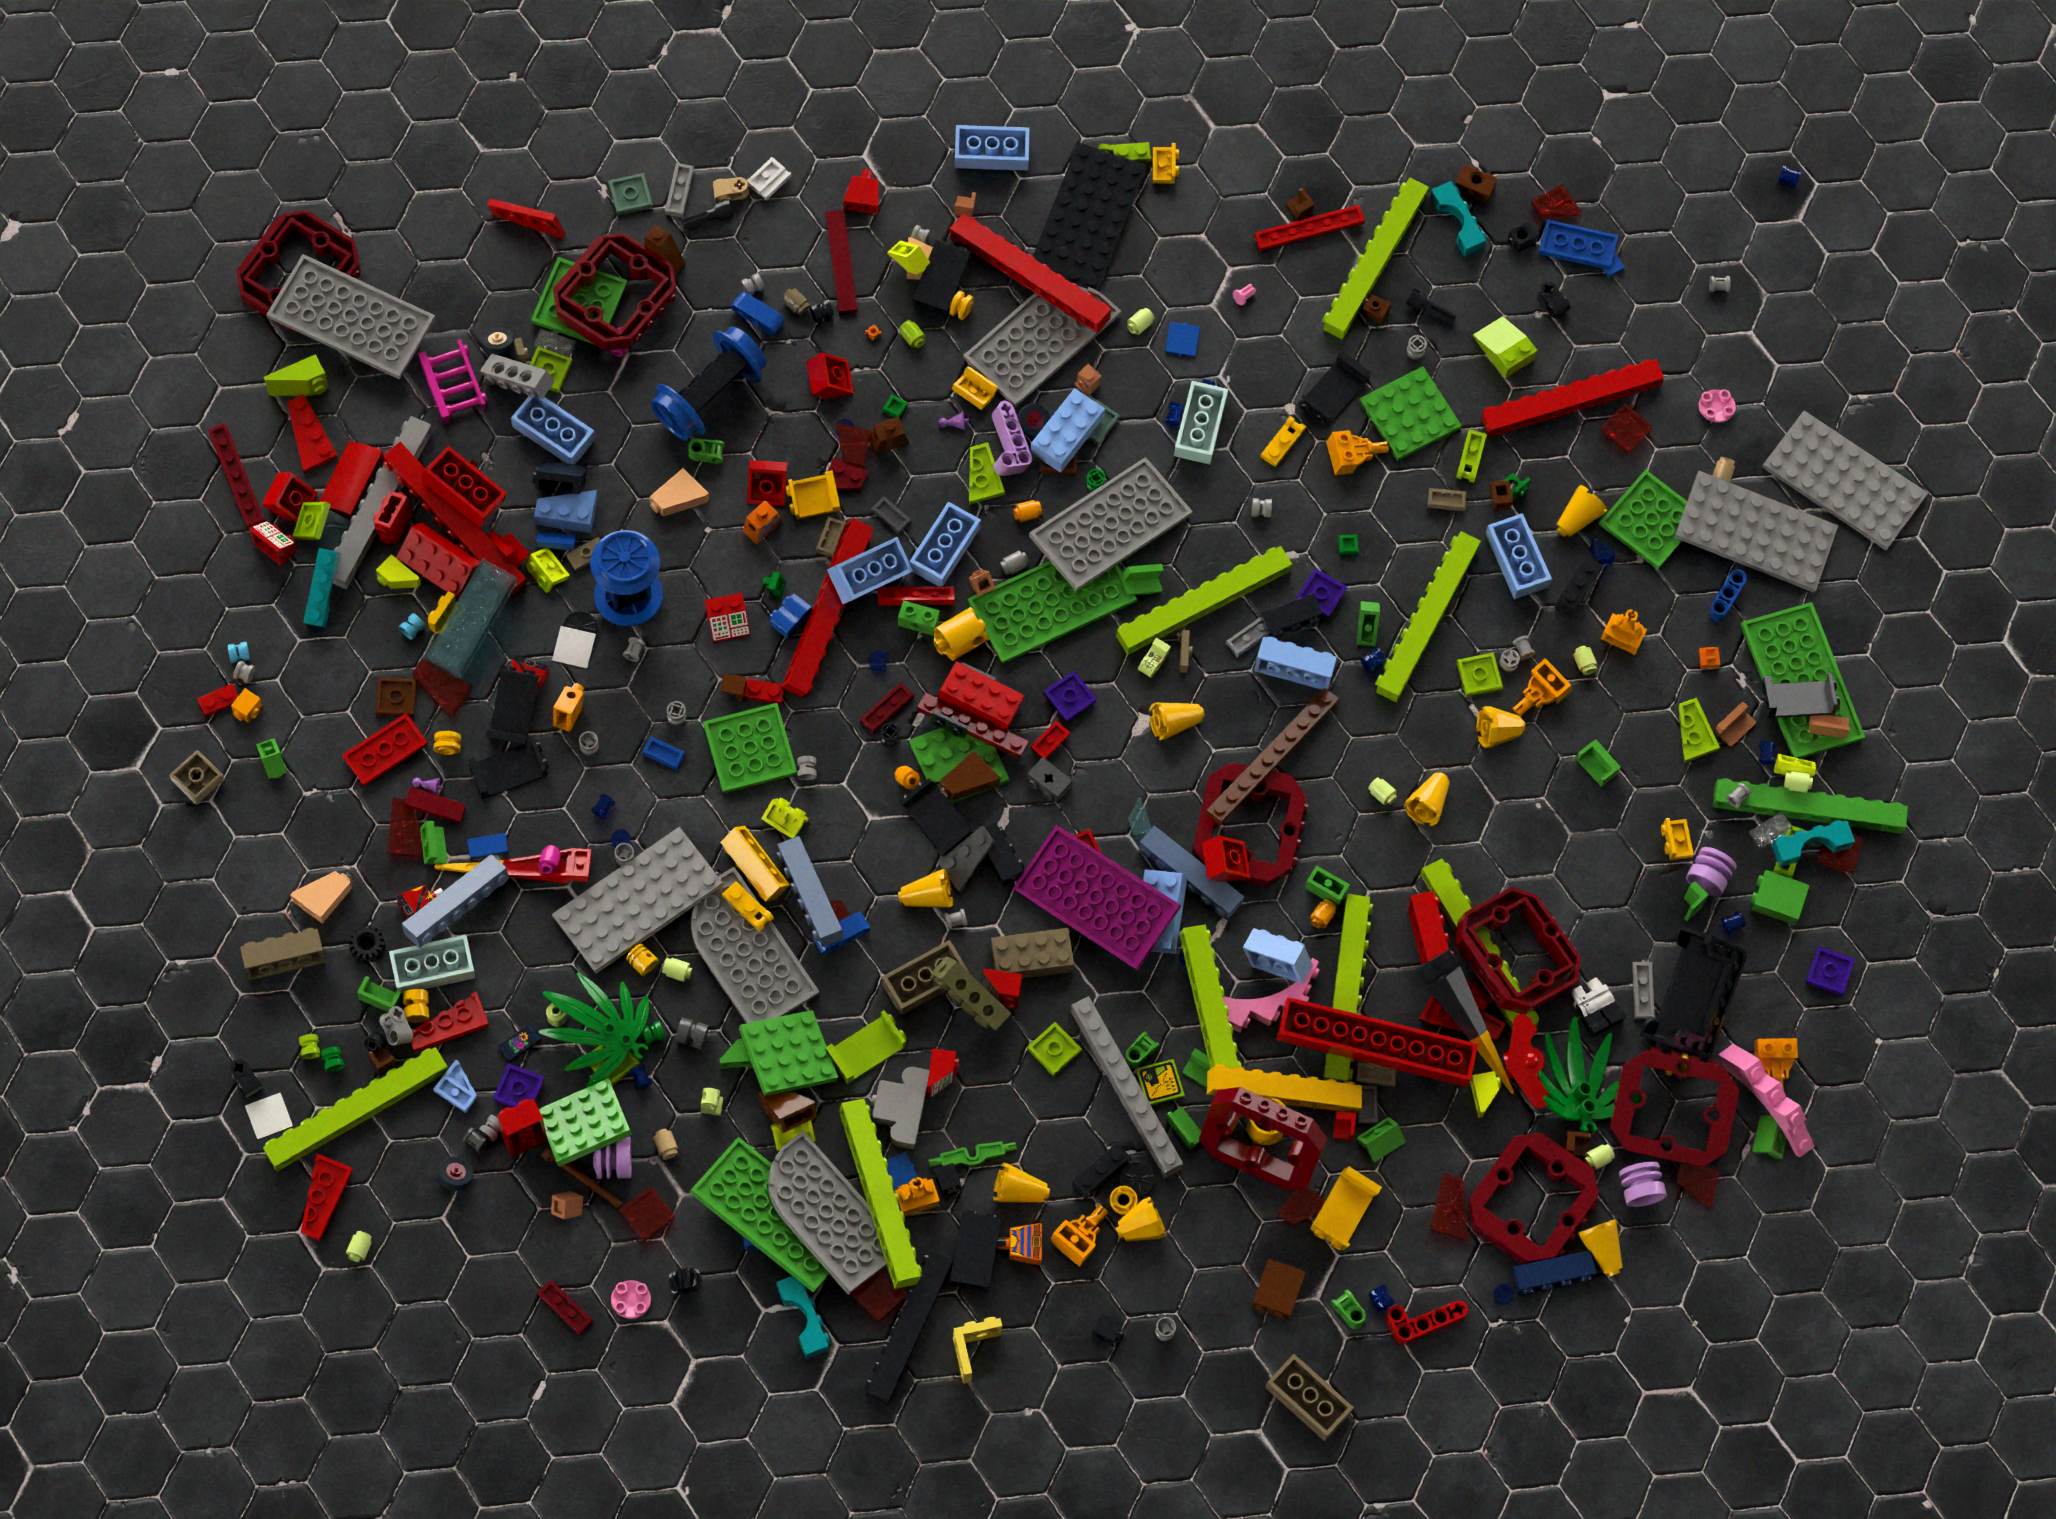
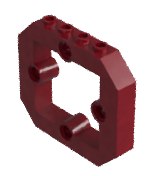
M307 210L280 214L236 270L242 302L267 317L266 314L282 288L275 287L269 291L254 282V280L266 265H274L279 261L280 255L278 250L293 230L312 241L313 250L317 255L325 256L332 253L343 261L336 270L358 279L361 271L355 240ZM320 242H325L324 245H318ZM269 251H272V252H273V253L270 254V255H267V254H266V253L269 252ZM276 322L277 324L281 325L282 327L286 328L287 330H289V331H291V332L295 331V330H293V329H291V328H288V327H286V326H284V325H282V324Z
M625 233L598 236L553 287L557 320L604 351L632 348L635 343H639L645 331L653 327L657 317H661L666 307L672 304L677 297L672 263ZM610 253L629 265V273L632 278L640 280L648 277L658 284L646 300L638 303L637 311L620 330H617L603 320V312L599 307L590 306L585 309L571 300L582 285L589 286L595 282L596 269Z
M1230 762L1208 776L1192 850L1195 858L1205 866L1202 843L1210 840L1213 829L1221 826L1215 820L1209 818L1206 810L1220 797L1222 786L1229 787L1246 770L1247 765ZM1272 771L1258 786L1263 789V792L1259 793L1254 790L1249 797L1255 802L1263 801L1267 795L1290 800L1286 820L1281 825L1279 831L1281 844L1277 863L1273 864L1254 860L1253 853L1246 849L1250 878L1235 881L1269 887L1289 875L1291 868L1296 867L1298 857L1294 856L1295 850L1300 848L1301 839H1298L1299 832L1303 833L1305 821H1301L1302 815L1307 814L1309 804L1305 803L1306 795L1292 775ZM1289 830L1293 832V835L1287 836L1284 832Z
M1510 887L1466 911L1458 920L1455 945L1499 1008L1526 1015L1569 991L1578 982L1581 957L1537 895ZM1516 910L1520 911L1536 934V941L1539 945L1546 948L1560 968V970L1554 973L1547 969H1540L1530 979L1529 987L1520 992L1515 990L1501 970L1503 966L1501 957L1495 953H1489L1476 932L1485 927L1491 931H1499L1509 920L1510 914Z
M1651 1047L1650 1050H1645L1621 1067L1609 1128L1626 1151L1698 1167L1706 1166L1727 1152L1740 1091L1725 1067L1719 1066L1720 1062L1708 1060V1063L1700 1062L1701 1058L1689 1056V1059L1682 1058L1681 1054L1670 1051L1669 1055L1663 1054L1662 1049ZM1680 1063H1685L1688 1067L1685 1074H1681L1678 1071ZM1644 1066L1673 1072L1678 1078L1691 1076L1719 1083L1714 1105L1706 1107L1702 1113L1703 1120L1710 1125L1705 1151L1679 1146L1674 1137L1670 1135L1661 1136L1657 1141L1629 1135L1634 1109L1642 1107L1647 1100L1645 1092L1639 1089ZM1633 1093H1639L1641 1096V1101L1638 1104L1631 1101ZM1712 1109L1718 1113V1118L1715 1121L1710 1120L1708 1117V1113ZM1665 1139L1671 1142V1149L1668 1151L1663 1150L1661 1146Z
M1235 1087L1217 1091L1209 1108L1199 1140L1214 1159L1288 1190L1308 1187L1327 1137L1314 1119L1242 1087ZM1239 1115H1242L1260 1123L1266 1129L1276 1130L1296 1140L1287 1156V1160L1290 1163L1288 1164L1268 1155L1267 1151L1261 1146L1253 1145L1250 1147L1225 1135L1233 1133L1239 1120Z
M1543 1133L1513 1137L1470 1197L1468 1207L1473 1230L1524 1265L1561 1257L1566 1250L1563 1248L1566 1242L1571 1243L1577 1235L1574 1232L1578 1226L1582 1228L1588 1218L1585 1216L1588 1211L1593 1212L1599 1204L1596 1202L1599 1193L1592 1167ZM1524 1151L1547 1166L1546 1175L1549 1180L1558 1182L1564 1178L1582 1190L1569 1211L1563 1212L1557 1221V1228L1542 1248L1523 1235L1524 1226L1519 1220L1511 1219L1505 1223L1484 1208L1497 1189L1504 1190L1509 1187L1513 1179L1511 1169ZM1552 1167H1559L1561 1169V1173H1555L1552 1170ZM1503 1174L1506 1176L1507 1180L1501 1181L1498 1179L1497 1175ZM1563 1220H1570L1572 1226H1565ZM1508 1228H1515L1518 1234H1510Z

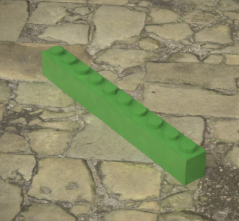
M1727 778L1717 780L1713 798L1714 808L1828 824L1841 820V822L1848 821L1850 827L1903 834L1907 823L1908 806L1898 802L1890 804L1884 803L1882 800L1868 801L1862 797L1847 798L1841 794L1833 796L1827 795L1825 792L1811 793L1807 791V793L1789 791L1784 786L1776 788L1770 787L1768 784L1754 785L1748 781L1733 782ZM1739 783H1743L1750 789L1752 794L1741 802L1739 808H1735L1727 801L1726 796L1731 794Z

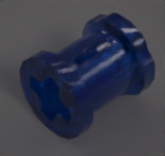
M1784 165L1779 181L1785 180L1796 186L1801 170L1795 171Z
M1170 402L1168 405V416L1165 417L1164 422L1170 426H1180V417L1185 407L1180 403Z
M1772 741L1760 742V764H1775L1774 748H1776V743Z
M601 793L598 803L595 807H592L591 812L605 819L607 817L606 813L611 806H614L615 801L608 795Z
M1736 911L1734 915L1728 918H1721L1722 927L1728 934L1740 926H1746L1745 918L1740 911Z
M645 1064L637 1065L629 1070L630 1075H633L636 1082L635 1087L637 1090L647 1088L653 1083L647 1076Z

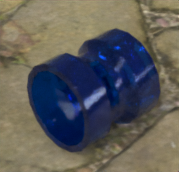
M1375 647L1370 651L1369 655L1361 657L1360 661L1369 673H1373L1377 670V666L1384 665L1387 659L1384 653Z
M1386 1285L1379 1286L1368 1294L1370 1299L1374 1300L1375 1308L1378 1312L1389 1308L1395 1303L1393 1297L1389 1296Z

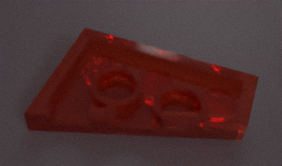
M424 659L420 660L412 673L413 678L417 679V682L429 692L451 718H453L472 688L471 684Z
M392 797L387 854L424 858L421 833L415 809L404 806L405 798Z
M1447 1173L1442 1175L1429 1230L1468 1241L1463 1178Z

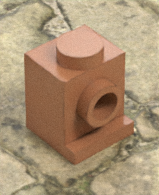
M1087 364L1078 373L1077 381L1074 385L1088 397L1101 385L1102 376Z
M978 570L968 577L973 591L978 596L996 589L989 571Z

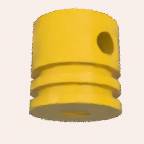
M642 943L635 946L626 957V961L642 976L647 975L659 961Z

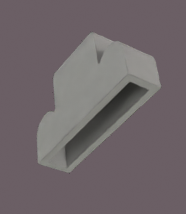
M917 1067L906 1068L902 1073V1084L881 1080L878 1085L877 1095L872 1096L871 1106L874 1107L872 1121L892 1126L890 1140L897 1147L915 1149L929 1077V1070Z

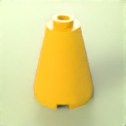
M1582 485L1576 489L1556 524L1558 527L1557 531L1563 537L1566 535L1571 537L1607 512V507L1594 493H1587L1589 489Z
M1156 702L1151 704L1149 711H1153V716L1149 717L1151 729L1155 737H1160L1158 739L1160 741L1201 723L1205 716L1203 708L1198 704Z
M1434 773L1406 800L1404 808L1407 807L1406 813L1414 821L1423 825L1425 822L1430 823L1429 826H1433L1440 820L1450 784L1445 774Z
M945 869L938 870L905 885L898 892L899 901L904 903V906L953 907V897H949L950 891H952L951 884Z
M1002 1163L1001 1166H1004L1003 1171L999 1170L994 1186V1192H997V1197L993 1196L994 1201L1043 1203L1044 1199H1048L1050 1188H1047V1183L1008 1163Z
M1615 1219L1578 1232L1579 1237L1587 1249L1591 1251L1592 1257L1604 1274L1608 1273L1610 1277L1620 1273L1619 1269L1623 1268Z

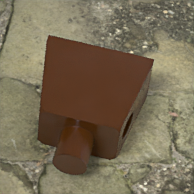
M899 417L875 424L869 437L876 455L909 444Z

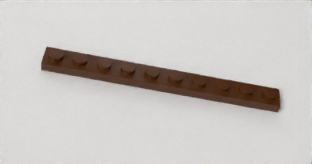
M1323 688L1206 810V814L1221 825L1339 702V698L1326 688Z

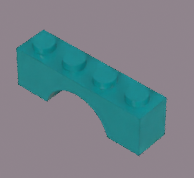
M1449 181L1432 189L1430 199L1437 211L1454 215L1462 225V230L1458 233L1456 244L1463 256L1466 257L1484 249L1486 235L1478 228L1477 220L1474 216H1471L1466 201L1461 199L1458 187L1454 186L1452 181Z
M319 548L303 623L326 628L330 610V592L334 577L338 572L341 558L340 552Z
M1841 820L1830 823L1829 826L1823 827V825H1819L1806 832L1805 830H1800L1788 837L1787 835H1781L1774 841L1772 849L1779 867L1797 863L1801 856V849L1808 844H1823L1834 853L1852 848L1855 840L1848 821L1841 822Z
M793 1276L776 1282L783 1304L799 1308L807 1318V1326L799 1336V1343L805 1358L809 1359L829 1351L828 1344L831 1342L827 1332L823 1333L821 1329L823 1322L820 1315H816L813 1308L816 1305L813 1297H808L806 1290L808 1288Z

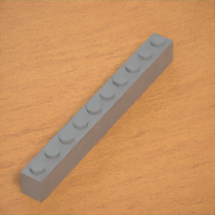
M410 416L409 420L403 423L402 433L399 437L395 438L393 447L401 441L418 460L432 434L431 424ZM384 466L378 469L374 484L371 483L368 487L367 497L365 500H361L357 515H353L351 518L350 528L348 531H344L340 546L334 549V551L341 553V558L333 584L346 590L377 535L373 523L374 514L379 512L383 498L390 491L397 493L403 487L396 480V475L392 471L389 472Z
M1088 996L1072 1004L1071 1013L1163 1177L1166 1178L1182 1170V1160L1090 997Z

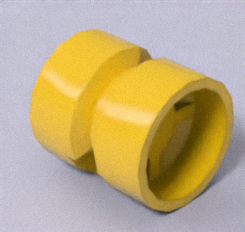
M411 989L403 992V1005L406 1006L403 1011L409 1023H421L429 1020V1007L426 1006L429 1003L428 991Z

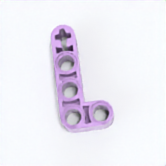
M1002 401L993 411L992 419L1004 453L994 463L993 468L1000 476L1020 474L1032 462V456L1013 405L1008 401Z

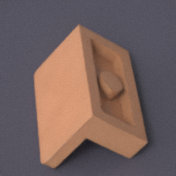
M1744 702L1738 705L1720 722L1714 731L1729 747H1732L1756 724V721L1746 712L1748 706Z
M1830 715L1810 716L1808 733L1846 739L1850 731V727H1848L1849 719Z

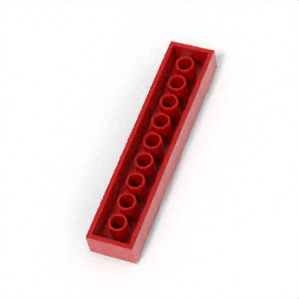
M1287 997L1284 1003L1276 1039L1467 1087L1471 1081L1478 1047L1477 1043Z

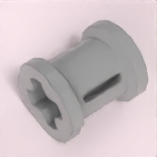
M1710 276V292H1730V276L1725 278Z
M1521 636L1513 641V645L1518 649L1520 660H1525L1535 655V651L1531 649L1528 642V636Z
M630 637V643L627 650L623 652V656L630 661L638 662L640 651L645 647V642L639 638Z
M1739 783L1737 788L1726 796V799L1733 807L1739 808L1741 802L1746 797L1749 798L1752 793L1745 784Z
M964 909L951 914L944 913L948 930H952V927L968 925Z

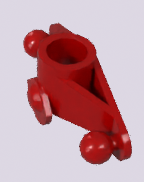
M1519 1014L1513 1022L1509 1052L1503 1053L1508 1079L1515 1078L1531 1104L1536 1108H1543L1546 1106L1543 1097L1545 1095L1549 1097V1093L1538 1077L1539 1071L1544 1066V1056L1539 1049L1532 1047L1530 1041L1537 1028L1527 1015Z

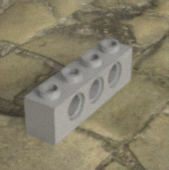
M495 354L490 355L480 370L488 384H496L503 389L509 388L519 394L522 392L532 398L538 397L543 399L555 382L547 370Z

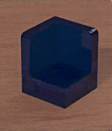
M1592 539L1590 549L1593 560L1602 565L1612 564L1616 555L1614 549H1610L1609 542L1597 543L1596 539Z

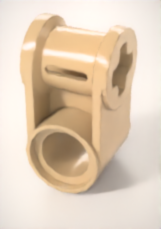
M737 177L713 181L714 200L716 202L727 199L729 201L743 200L749 194L748 183L745 178Z

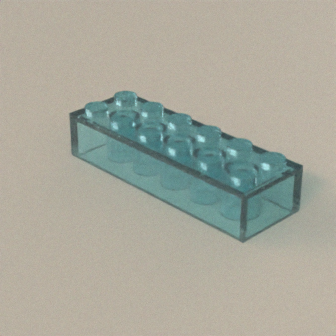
M482 558L425 656L426 660L461 679L517 584L516 576Z

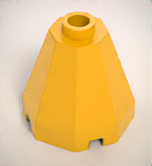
M1484 706L1483 710L1478 712L1476 728L1477 732L1481 731L1482 737L1478 736V740L1484 748H1492L1518 738L1525 731V722L1518 715L1491 706Z
M1151 1197L1143 1199L1118 1221L1119 1227H1116L1120 1239L1124 1237L1126 1241L1160 1239L1167 1236L1157 1208L1154 1209L1153 1207L1154 1202Z

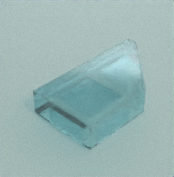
M329 511L325 525L350 528L351 520Z
M1141 798L1137 800L1128 817V823L1134 838L1147 834L1152 828Z

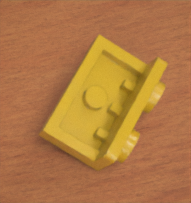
M1172 143L1171 147H1153V183L1175 184V177H1179V166H1176V160H1179V149H1176V143Z
M968 366L963 376L953 384L951 389L982 410L993 400L998 386Z
M448 591L445 596L443 595L438 601L437 609L431 611L427 619L429 629L443 638H447L465 611V606L456 602L455 594Z
M1665 818L1663 825H1661V833L1666 838L1665 852L1669 854L1670 860L1693 857L1687 819L1670 821V818Z

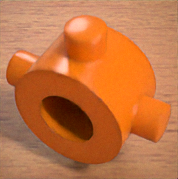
M872 325L868 330H865V334H868L872 341L882 333L876 325Z

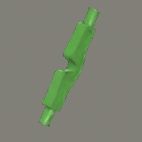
M999 1141L978 1144L975 1146V1157H970L967 1148L962 1147L950 1152L941 1153L939 1158L928 1159L929 1167L944 1166L953 1163L954 1166L975 1167L988 1159L1003 1157L1005 1152L1017 1150L1016 1143L1003 1145V1142Z

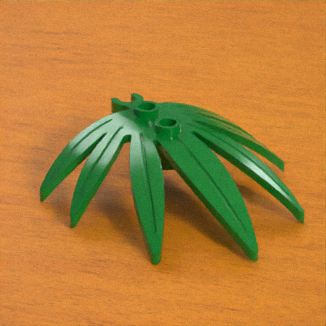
M577 973L576 976L584 989L609 1019L592 1007L571 997L549 991H544L542 994L561 1011L584 1026L598 1032L599 1035L572 1028L541 1029L538 1033L569 1043L605 1046L604 1049L579 1057L564 1068V1071L578 1070L597 1064L609 1057L594 1072L586 1085L587 1088L609 1076L621 1064L629 1050L633 1052L635 1058L642 1059L643 1056L638 1053V1049L641 1048L647 1051L648 1047L645 1044L636 1043L635 1040L641 1034L646 1024L649 1013L648 996H644L640 1001L633 1020L632 999L625 983L621 982L619 994L621 1011L624 1018L621 1020L616 1008L605 993L590 979L581 973Z
M1575 1016L1570 1024L1566 1044L1568 1081L1549 1032L1545 1035L1547 1056L1552 1074L1561 1092L1550 1082L1542 1070L1539 1071V1077L1547 1092L1554 1099L1552 1100L1546 1095L1543 1097L1548 1108L1563 1119L1581 1121L1580 1131L1586 1133L1588 1127L1591 1134H1594L1597 1131V1126L1593 1121L1611 1118L1614 1103L1607 1107L1605 1106L1615 1099L1619 1081L1617 1080L1598 1099L1595 1098L1605 1073L1612 1033H1609L1604 1038L1590 1067L1588 1082H1586L1578 1021ZM1641 1096L1633 1097L1631 1101L1637 1104L1641 1101Z

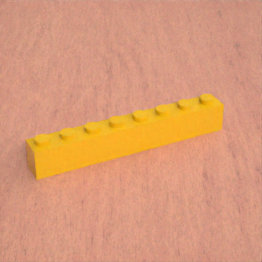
M1221 1064L1215 1065L1207 1071V1094L1216 1095L1220 1089L1242 1087L1262 1097H1274L1287 1105L1356 1113L1362 1108V1085H1355V1082L1351 1081L1339 1083L1335 1079L1324 1081L1318 1080V1077L1301 1078L1297 1074L1286 1076L1280 1072L1263 1073V1070L1259 1069L1247 1071L1243 1067H1234L1232 1069L1226 1068L1225 1065Z

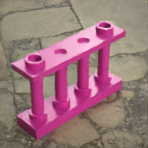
M461 339L457 340L459 349L433 358L431 356L427 357L425 351L418 353L421 367L443 425L451 423L450 416H452V413L479 404L482 411L485 412V404H488L485 393L481 394L467 356L470 355L468 347L462 344ZM462 356L465 365L439 374L437 372L433 373L432 368L434 365ZM468 372L470 382L445 390L443 388L439 389L438 384L440 381ZM474 388L476 398L452 406L445 405L444 400L446 397Z

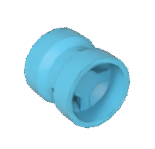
M414 613L408 617L407 622H403L399 626L402 633L410 640L416 637L418 631H422L426 627L425 623Z
M247 641L241 642L239 645H228L231 663L241 659L244 661L250 660Z

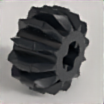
M693 1267L674 1270L669 1274L668 1279L671 1292L678 1295L697 1292L702 1288L703 1283L699 1269Z

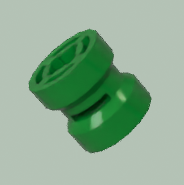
M1093 469L1088 472L1086 487L1090 492L1105 484V474L1102 470Z
M659 1021L654 1022L651 1026H644L642 1035L646 1045L653 1044V1041L656 1040L661 1041L665 1039Z
M329 1047L321 1051L322 1058L325 1060L324 1067L326 1072L339 1071L345 1067L343 1060L340 1058V1047Z

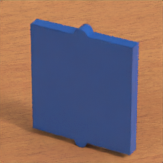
M1170 322L1165 352L1178 354V356L1195 357L1200 327L1187 325V323Z
M906 1152L887 1160L888 1175L892 1176L894 1192L899 1186L909 1185L913 1178L916 1179L917 1175L914 1170V1164H911Z

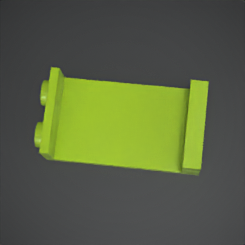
M883 1010L881 1017L836 1046L830 1044L825 1048L832 1059L834 1067L846 1084L854 1081L906 1047L907 1037L901 1029L898 1030L896 1028V1022L891 1014L887 1015Z

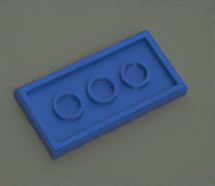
M1547 220L1539 254L1604 269L1605 267L1611 269L1619 235ZM1593 244H1600L1598 252L1592 250Z

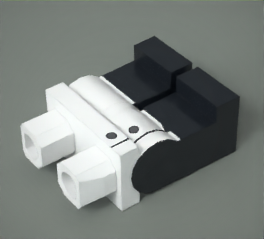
M1594 978L1587 983L1591 992L1586 994L1582 986L1573 989L1571 992L1575 1000L1573 1006L1577 1009L1591 1038L1606 1031L1607 1028L1610 1029L1623 1022L1626 1018V1014L1619 1008L1612 993L1608 990V986L1606 984L1602 985L1598 978Z

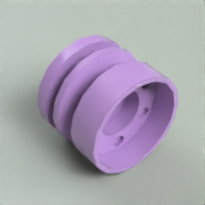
M1703 847L1695 859L1696 864H1692L1686 879L1690 885L1695 881L1709 896L1719 897L1724 892L1728 884L1727 880L1731 879L1737 865L1725 853L1714 848Z
M631 1137L617 1141L616 1146L610 1144L593 1152L597 1179H602L603 1170H606L607 1179H610L612 1170H616L618 1179L631 1178Z
M1637 1163L1619 1171L1622 1186L1629 1187L1624 1191L1627 1206H1647L1662 1201L1667 1197L1664 1183L1658 1181L1662 1178V1173L1659 1172V1163Z

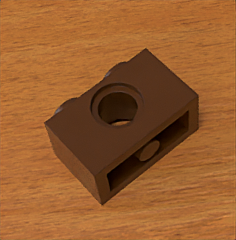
M1463 164L1454 186L1458 187L1461 194L1487 204L1495 188L1497 178L1491 173H1484L1477 170L1474 166ZM1472 181H1477L1480 184H1474Z

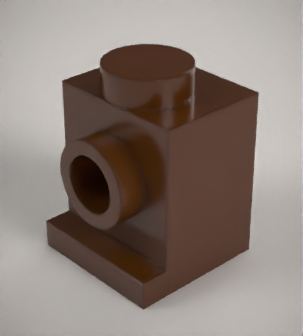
M1371 295L1370 298L1366 297L1361 305L1363 308L1362 316L1381 325L1390 311L1391 302L1388 301L1387 303L1374 295Z
M1496 480L1491 483L1489 492L1492 511L1511 509L1513 498L1510 482Z

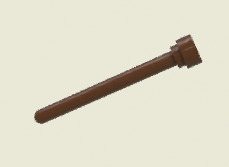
M549 1145L541 1157L547 1162H556ZM567 1163L561 1166L615 1207H622L623 1203L621 1200L572 1164Z

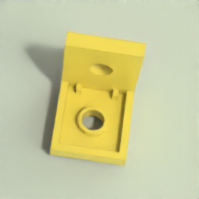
M989 1317L984 1319V1322L976 1323V1321L965 1323L962 1327L953 1328V1342L963 1384L970 1383L972 1379V1370L965 1343L1001 1336V1318Z

